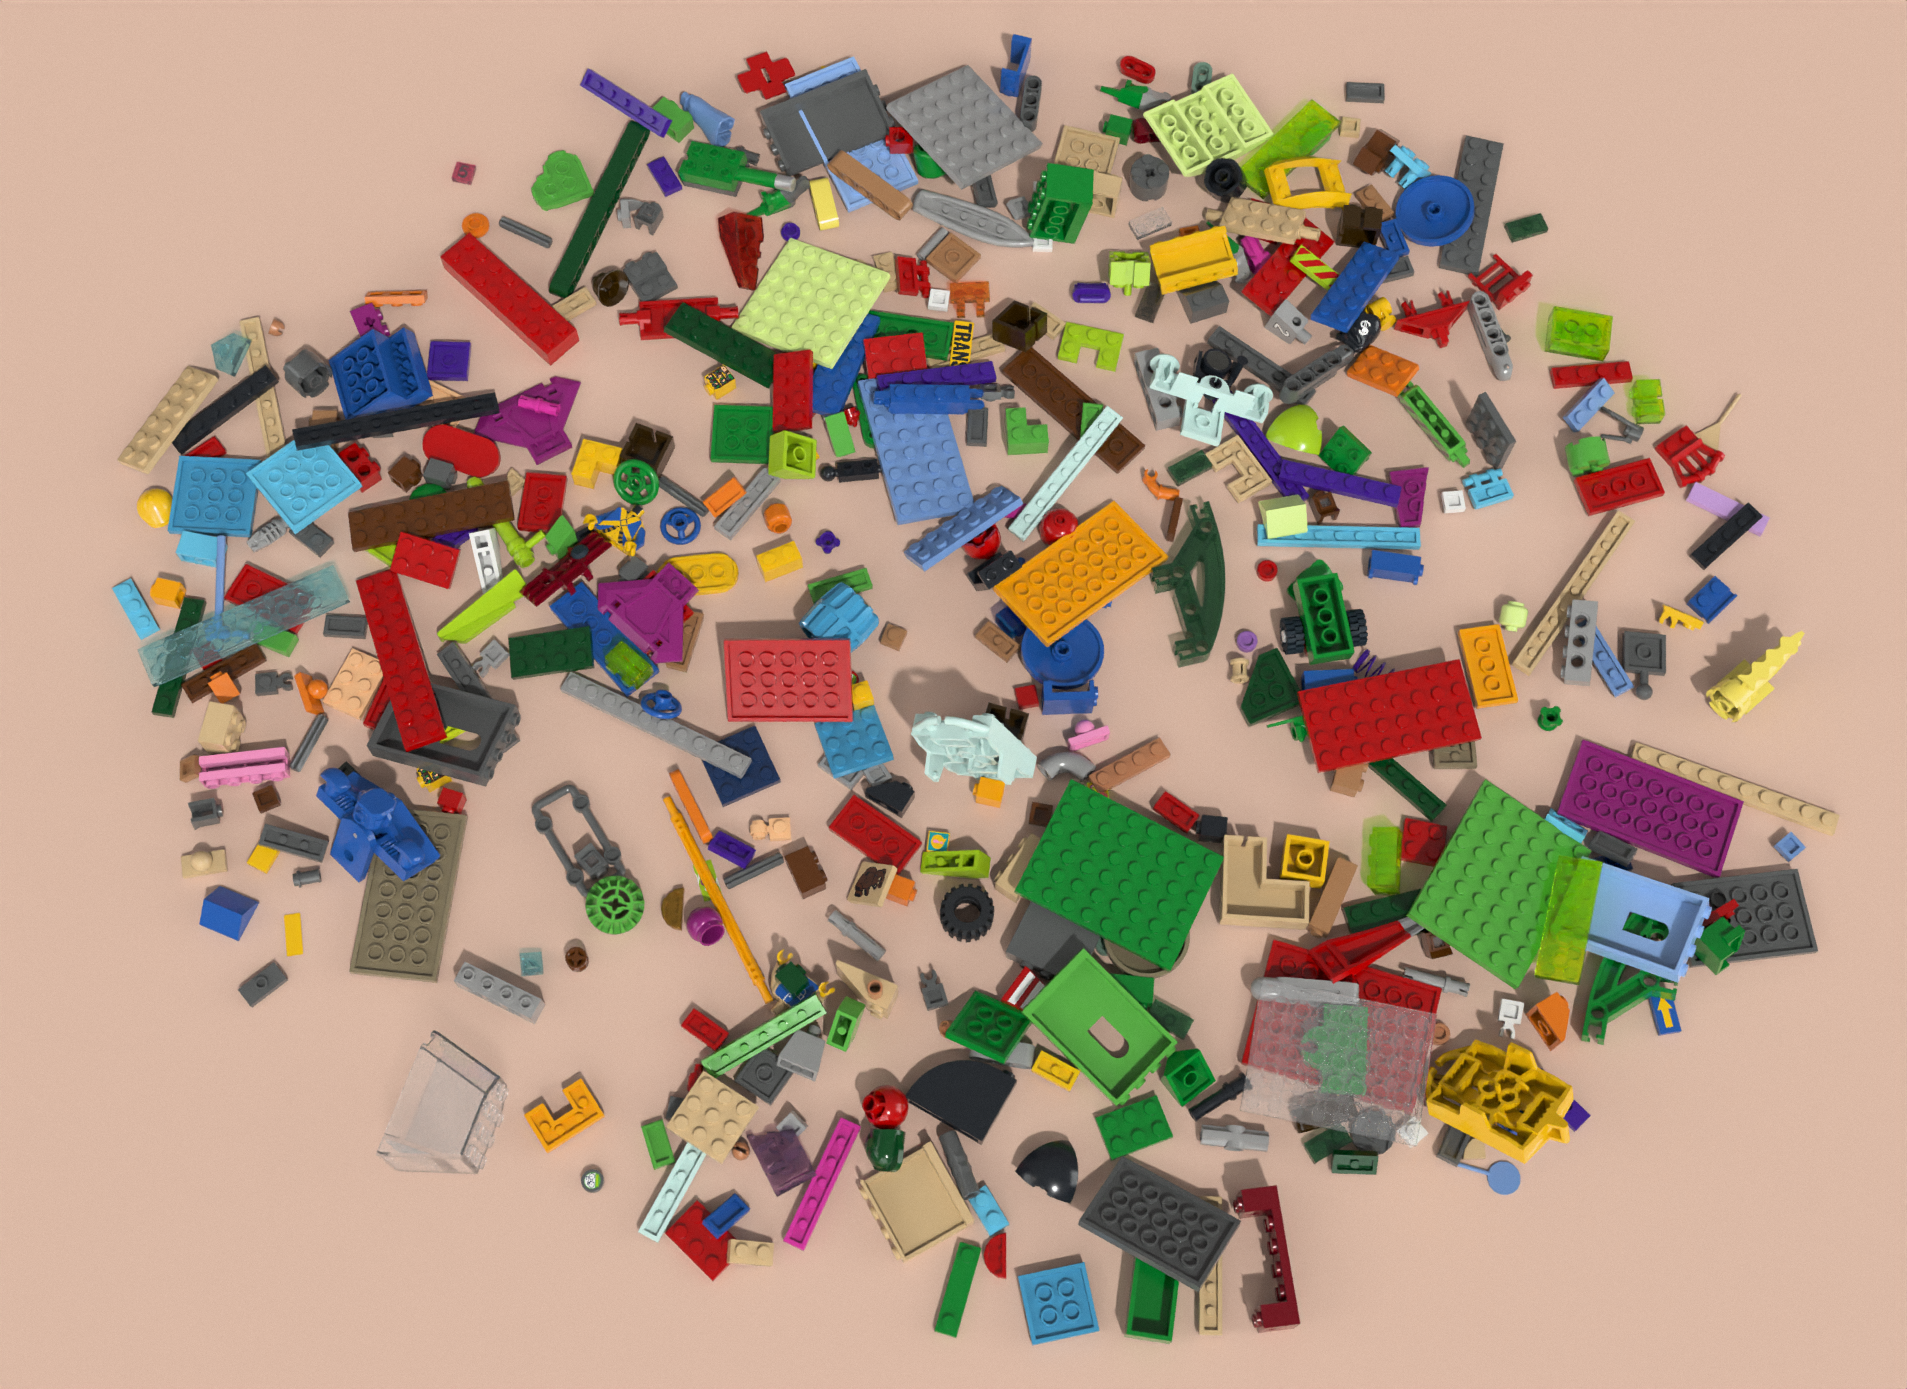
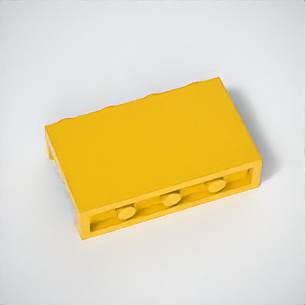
M1215 226L1206 231H1196L1187 236H1177L1172 240L1158 241L1149 246L1151 260L1162 295L1238 275V265L1233 257L1225 226Z

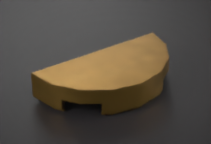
M684 887L674 889L673 892L669 893L663 899L661 906L662 917L666 924L682 931Z

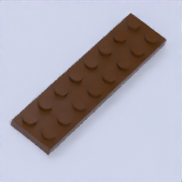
M1033 347L1026 353L1021 352L1002 370V374L1077 440H1080L1083 403H1097ZM1119 423L1095 455L1116 474H1119L1145 449V444Z
M508 480L348 512L351 544L354 552L397 544L401 531L429 538L515 520Z

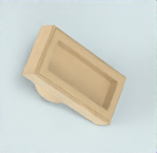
M224 849L210 852L197 851L193 855L181 856L182 877L187 879L227 872L226 851Z

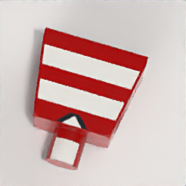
M1025 966L1001 998V1002L1022 1010L1045 984Z

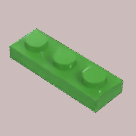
M867 568L808 584L813 605L840 582L850 586L855 593L873 589Z

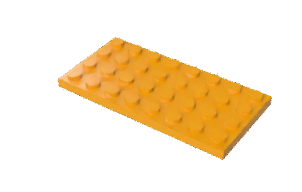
M1113 501L1077 526L1074 532L1063 536L1023 564L1022 568L995 585L992 590L1046 647H1049L1165 563L1169 556Z

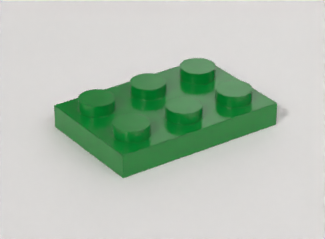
M1157 1095L1095 1118L1111 1161L1173 1138Z

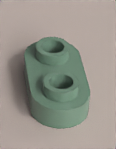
M1200 62L1194 66L1191 84L1192 94L1211 83L1212 67L1210 64Z

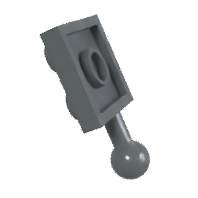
M1624 631L1622 668L1627 673L1640 674V685L1636 688V695L1641 700H1648L1653 694L1652 687L1649 685V675L1664 676L1666 674V635Z

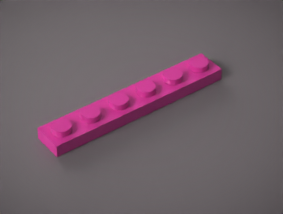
M840 1118L783 1242L802 1251L805 1250L861 1126Z

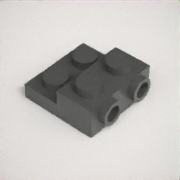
M657 251L653 254L651 252L645 253L642 256V260L636 263L631 261L623 269V272L628 277L629 285L641 302L655 301L678 288L677 283L667 270L666 264Z

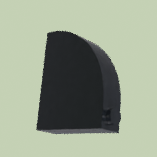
M957 1060L938 1065L924 1073L911 1086L906 1094V1098L911 1105L982 1145L1014 1090L1017 1080L1015 1075L1004 1069L1002 1072L983 1062Z

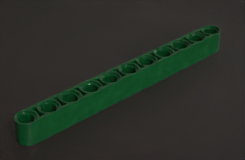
M631 120L628 123L550 283V294L565 299L574 293L649 138L650 130L638 122Z

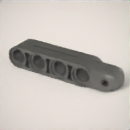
M1341 345L1305 366L1285 380L1279 394L1280 400L1286 404L1295 403L1334 377L1338 370L1349 364L1354 358V351L1348 345Z

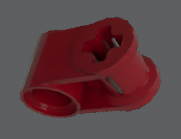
M1137 118L1132 122L1134 142L1138 144L1161 142L1145 118Z

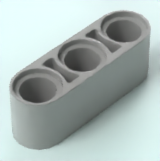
M1019 1042L1005 1064L970 1049L969 1058L975 1061L1020 1069H1032L1035 1046Z

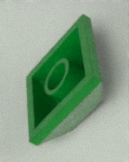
M1196 1048L1175 1051L1169 1056L1164 1075L1160 1081L1177 1103L1183 1107L1216 1080L1201 1051Z

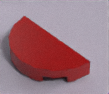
M1006 1233L997 1234L990 1239L984 1251V1261L987 1269L994 1276L1006 1279Z

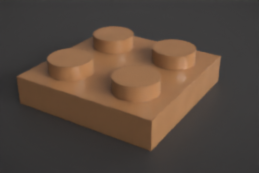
M950 233L926 258V261L938 272L957 284L980 260L981 254L953 233Z

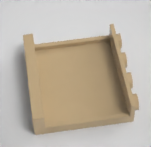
M931 1141L923 1145L922 1149L904 1158L897 1172H879L865 1181L863 1179L860 1180V1194L864 1200L869 1199L872 1205L869 1208L875 1221L877 1219L881 1221L883 1227L880 1230L884 1238L891 1240L894 1245L891 1250L896 1260L901 1259L903 1264L974 1224L973 1216Z

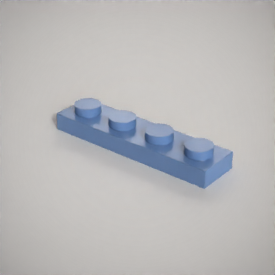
M1583 620L1576 625L1583 627L1587 624V621ZM1596 626L1592 662L1616 698L1634 688V685ZM1579 639V641L1581 642V644H1582V646H1583V645L1585 644V641L1582 640V639Z

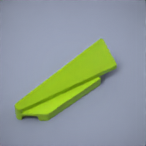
M514 569L437 632L439 640L441 642L448 640L467 644L515 609L516 606L513 602L524 597L519 591L527 585L519 572Z

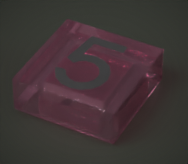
M457 162L451 177L452 181L471 185L476 172V166Z

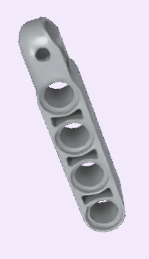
M1477 291L1472 295L1467 307L1485 357L1493 367L1497 379L1500 381L1510 380L1513 364L1508 354L1509 349L1489 296L1485 292Z
M1258 977L1252 982L1250 987L1253 997L1260 1001L1322 1006L1323 1004L1359 1006V984L1338 981L1333 984L1327 980Z

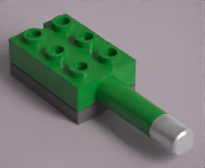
M695 141L691 142L686 153L688 160H683L678 171L683 186L734 197L737 196L742 182L789 192L794 191L796 186L795 177L749 168L750 165L745 152Z

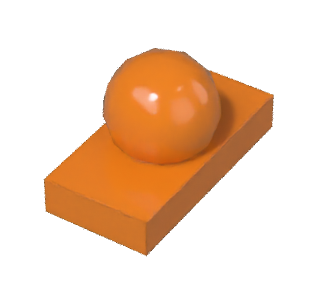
M733 477L704 500L703 503L716 518L744 496L747 491L736 477Z
M302 672L294 675L306 712L315 715L323 714L324 709L320 699H323L328 692L327 684L321 679L313 680L312 676Z

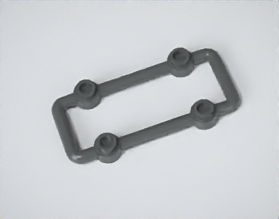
M565 785L534 803L532 814L536 819V830L546 836L567 871L566 879L570 886L576 887L582 896L587 897L591 888L587 889L584 885L583 872L580 869L574 868L552 831L553 823L551 819L543 816L540 809L570 793L573 797L572 804L575 811L583 814L605 850V860L608 864L614 865L617 870L611 876L618 875L624 877L626 870L621 862L622 855L620 850L610 844L590 811L588 797L581 795L575 786Z

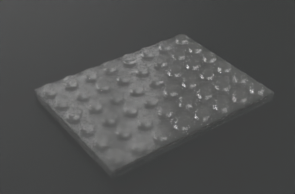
M1262 979L1240 1111L1416 1147L1418 1144L1437 1014Z

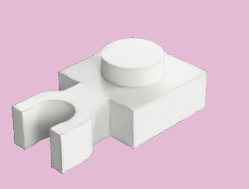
M1501 999L1498 1021H1503L1504 1025L1500 1028L1499 1036L1503 1037L1504 1030L1509 1029L1511 1032L1510 1038L1514 1039L1515 1029L1513 1026L1514 1024H1521L1523 1002Z

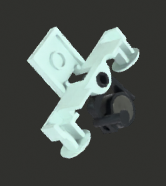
M1209 349L1203 357V351L1199 350L1194 360L1193 376L1182 372L1175 374L1179 370L1180 364L1174 356L1170 354L1154 356L1150 362L1151 369L1154 371L1150 381V388L1186 399L1180 435L1218 447L1221 442L1225 412L1259 423H1263L1268 415L1269 402L1273 398V392L1268 386L1256 383L1249 385L1244 392L1236 390L1234 394L1230 393V388L1242 368L1248 364L1246 357L1238 356L1237 362H1232L1229 355L1220 349ZM1203 395L1209 400L1218 398L1211 412L1197 408Z

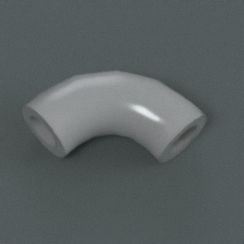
M1068 751L1054 753L1037 764L1040 772L1049 780H1052L1060 773L1067 772L1075 775L1082 782L1096 769V766L1081 754Z

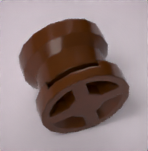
M573 947L566 953L565 961L572 971L582 972L588 967L589 958L582 948Z

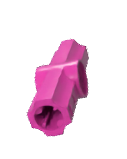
M1245 236L1240 241V245L1248 258L1249 268L1253 274H1256L1269 260L1271 255L1268 251H1264L1258 238Z

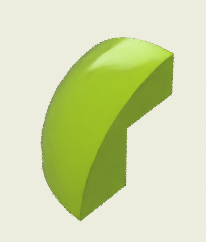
M1309 405L1293 406L1282 412L1271 424L1265 436L1268 440L1282 446L1319 455L1322 443V431L1317 429L1316 420L1319 418Z

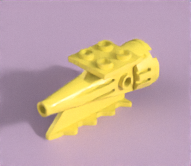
M1800 631L1791 637L1782 636L1779 639L1778 646L1766 650L1765 654L1760 656L1751 665L1744 659L1721 681L1706 692V697L1710 696L1712 700L1709 703L1711 708L1723 719H1733L1731 722H1737L1744 714L1746 715L1775 689L1768 681L1778 673L1792 654L1794 655L1798 652V647L1801 645L1800 640L1805 633Z

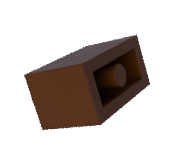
M806 846L784 856L802 899L826 889L825 882L828 879L824 870H819L816 864L819 863V859L815 851L811 852L809 847Z

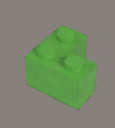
M1026 407L1006 408L1005 428L1008 455L1048 453L1049 438L1047 424L1027 425Z

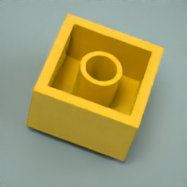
M1287 834L1283 841L1278 880L1309 881V887L1321 889L1325 882L1330 841Z

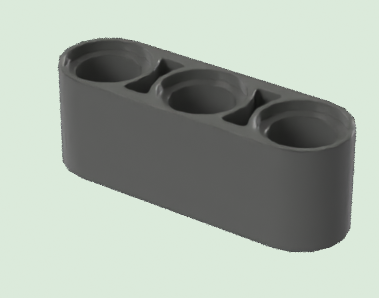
M1035 75L1029 76L1025 81L1020 121L1031 132L1037 127L1042 80Z

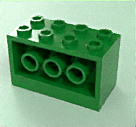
M1047 163L1045 170L1041 171L1040 181H1037L1036 191L1032 193V201L1028 203L1027 211L1030 213V218L1027 221V230H1030L1029 238L1052 239L1057 242L1075 244L1093 204L1094 169Z

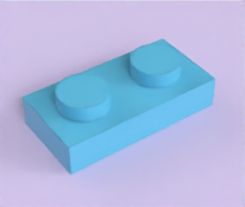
M1552 808L1546 814L1545 820L1557 827L1561 832L1579 843L1583 841L1588 830L1563 816L1557 815V811Z
M985 1185L979 1189V1195L968 1201L988 1235L992 1236L1007 1227L1009 1222Z

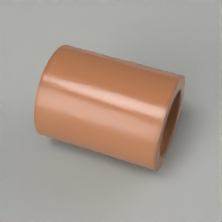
M872 980L867 985L868 996L871 999L877 1000L883 995V985L878 980ZM872 987H878L880 991L877 993H873L870 991V989Z

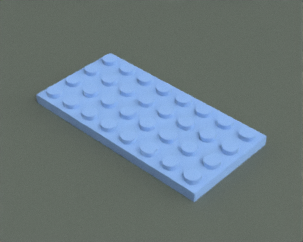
M853 56L786 83L785 89L791 99L857 73L861 69ZM800 110L799 113L848 213L873 203L829 170L827 164L830 161L827 160L803 111ZM885 139L873 144L871 143L858 150H852L850 153L847 152V154L898 191L918 184V179L905 154H890V149L886 147Z

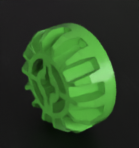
M618 875L604 877L596 882L587 894V916L592 925L601 932L612 935L626 933L639 923L643 915L644 898L642 891L632 880ZM616 889L615 895H611L607 899H601L607 891ZM619 890L625 892L628 895L630 902H625L624 899L618 895ZM614 899H617L618 903L623 906L617 907V910L614 911L612 906L604 903H612ZM600 907L606 908L607 912L612 914L611 919L602 913ZM623 910L628 911L624 917L615 919V915L620 914Z

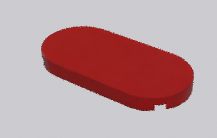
M436 425L430 428L423 438V451L429 460L433 458L452 464L456 471L473 477L484 478L493 474L501 462L500 451L493 441L449 425Z

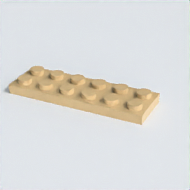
M187 366L117 460L122 465L149 474L218 382L215 375Z

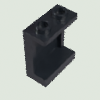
M1011 550L1003 555L1001 552H997L965 575L976 591L990 590L1022 568Z

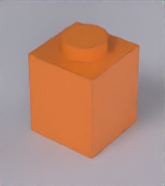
M220 671L210 677L212 681L208 684L220 703L224 704L241 694L228 672L223 674Z
M895 874L886 899L908 907L909 902L914 901L918 891L915 889V881Z

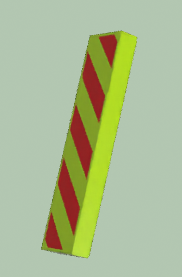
M1302 245L1297 248L1290 259L1291 263L1327 291L1339 277L1337 272Z

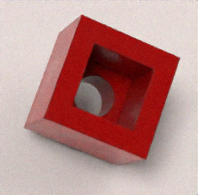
M443 787L437 804L443 813L461 815L467 799L463 793Z

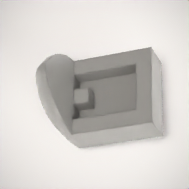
M620 199L621 209H617L618 221H622L623 229L631 228L630 211L640 209L644 203L636 199Z

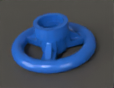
M678 507L668 511L663 516L660 529L667 541L676 545H684L692 542L698 536L701 522L698 515L691 509ZM694 521L695 528L693 533L685 538L684 531ZM666 525L672 526L678 531L679 539L672 537L667 532Z
M666 690L649 693L641 699L642 709L656 718L672 719L679 716L682 712L680 702ZM651 699L655 703L653 708L647 705V702ZM670 710V711H673V712H670V713H662V712H659V711Z

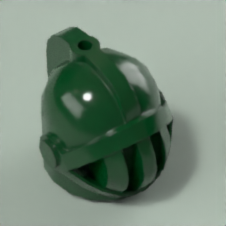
M870 1129V1133L865 1141V1152L875 1170L897 1172L900 1169L903 1161L906 1135L904 1131L896 1129Z

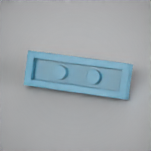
M131 578L112 588L141 640L160 630Z

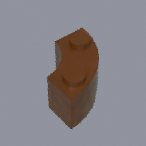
M1377 129L1369 142L1362 147L1353 165L1371 176L1375 173L1380 174L1388 158L1391 155L1395 156L1390 150L1394 145L1398 146L1400 140L1382 129Z

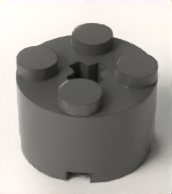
M1145 154L1142 158L1136 160L1132 165L1129 180L1130 191L1133 196L1141 201L1160 199L1167 190L1169 166L1163 160L1150 154Z
M307 349L302 350L299 355L287 362L283 367L286 382L304 398H307L306 396L313 398L324 392L329 385L327 382L329 377L332 378L333 375L332 369L315 353L309 352Z

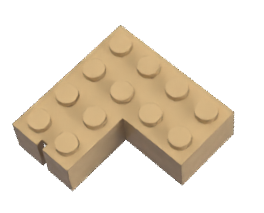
M1224 835L1221 842V856L1224 859L1221 863L1219 924L1305 930L1309 924V881L1266 879L1267 837L1248 836L1244 847L1241 846L1244 836Z

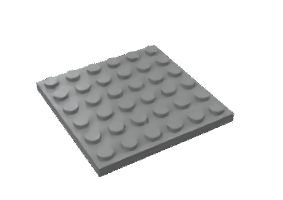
M969 65L888 103L886 107L889 113L961 190L1037 151L1043 144L1024 126L1023 122Z

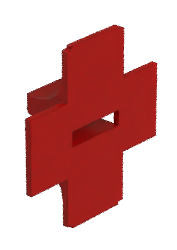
M766 51L747 58L746 61L751 70L737 75L744 93L748 94L761 90L765 100L786 93L787 91L782 82L794 77L795 72L787 58L772 62ZM765 68V75L769 83H767L761 71V69Z

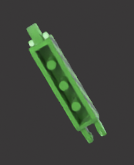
M1410 381L1406 385L1408 391L1405 393L1402 391L1398 395L1400 403L1449 462L1457 461L1462 468H1465L1470 464V459L1465 454L1468 452L1465 448V441L1417 384L1414 386Z

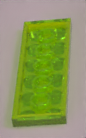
M1313 99L1310 100L1241 167L1246 175L1247 187L1262 199L1270 194L1264 170L1279 160L1308 157L1340 126L1341 121ZM1295 168L1284 169V172H1285L1286 177H1287Z
M1559 855L1534 974L1535 978L1580 985L1603 862Z

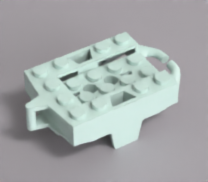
M933 712L915 715L911 735L918 745L927 752L924 773L932 781L939 782L944 767L957 775L973 776L976 780H980V777L1002 781L1005 785H1011L1015 778H1033L1037 757L1006 729L1004 724L1000 723L994 715L989 713L973 715L972 721L953 716H946L945 720H941V717Z

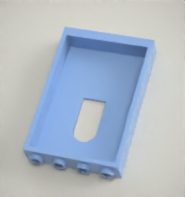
M1582 856L1550 931L1552 939L1679 983L1681 976L1685 977L1689 967L1686 964L1689 957L1692 958L1696 950L1694 943L1696 938H1701L1704 930L1702 923L1704 918H1709L1712 907L1709 906V898ZM1632 912L1664 923L1669 929L1668 936L1662 941H1653L1622 930L1629 913Z

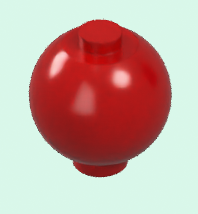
M882 1085L876 1087L864 1098L862 1103L867 1120L878 1129H895L905 1121L908 1115V1100L905 1094L895 1086Z

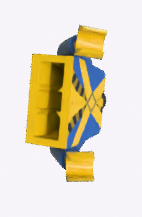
M634 505L630 512L622 507H618L616 510L596 516L592 514L585 515L583 524L589 523V530H593L594 526H597V533L627 556H635V552L645 544L646 531L644 530L643 522L640 520L645 512L638 505Z

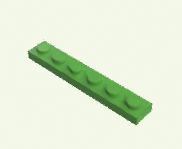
M814 993L701 1059V1063L708 1074L717 1078L823 1016L827 1011L817 994Z

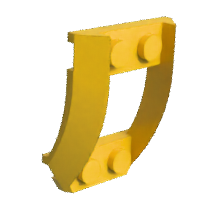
M1308 156L1274 162L1264 170L1273 204L1301 210L1310 208L1334 209L1335 207H1342L1343 209L1344 205H1349L1352 193L1345 192L1338 168L1341 160ZM1318 167L1325 191L1291 196L1284 169Z

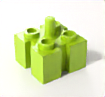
M1109 251L1108 277L1110 285L1116 288H1124L1125 296H1131L1132 284L1134 288L1149 286L1151 262L1148 252L1125 253V251Z

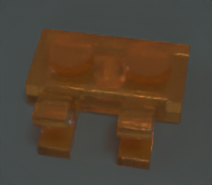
M989 281L950 283L951 304H957V318H965V303H976L977 318L985 317L984 302H990Z

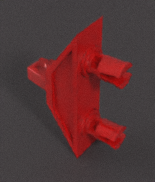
M1446 290L1445 295L1443 292L1437 295L1443 308L1417 314L1412 300L1409 301V304L1405 301L1401 304V308L1406 318L1397 320L1394 330L1427 339L1432 338V340H1436L1439 348L1447 347L1449 330L1467 310L1470 301L1454 304L1449 290Z

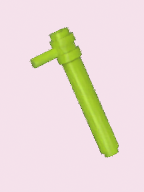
M472 477L467 481V488L484 485L482 480L477 477ZM510 521L494 524L493 527L507 546L510 556H514L513 560L521 568H526L533 564L535 558L531 548L545 538V532L540 530L526 542L524 538L519 536Z

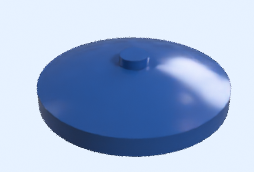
M1442 175L1425 177L1412 183L1401 194L1396 205V219L1403 235L1413 243L1429 247L1442 246L1461 237L1470 227L1475 213L1474 200L1470 190L1461 181Z
M1087 619L1049 647H1046L1027 628L1021 644V657L1026 670L1036 681L1043 684V681H1052L1053 689L1070 690L1087 684L1089 680L1096 676L1103 662L1104 644L1096 627Z

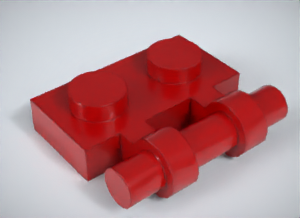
M897 256L895 266L898 294L917 296L920 290L923 298H929L931 283L928 279L930 269L927 267V261L922 260L919 262V265H916V258Z

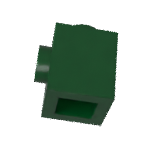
M790 961L787 965L785 963L776 970V982L793 1000L809 986V980L804 976L806 972L799 964L795 966Z

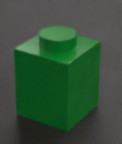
M1111 114L1109 121L1104 123L1103 132L1106 135L1119 137V144L1127 146L1133 119Z

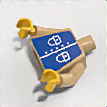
M784 949L778 952V961L772 972L770 985L772 996L778 1001L771 1009L774 1015L780 1014L814 993L817 994L821 1003L825 1001L827 995L834 993V987L830 988L829 991L826 990V985L829 981L818 985L807 975H804L809 980V986L793 1000L775 980L776 970L784 963L787 965L786 962L791 960L793 954L789 953L788 957L784 958Z

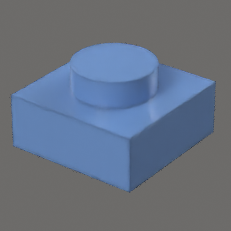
M1792 832L1773 846L1787 862H1790L1806 848Z

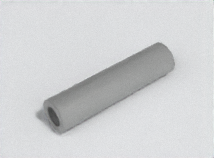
M940 228L917 253V257L921 261L925 260L948 235V231L945 228Z

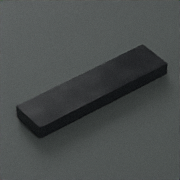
M1748 502L1691 553L1689 557L1705 570L1763 516Z

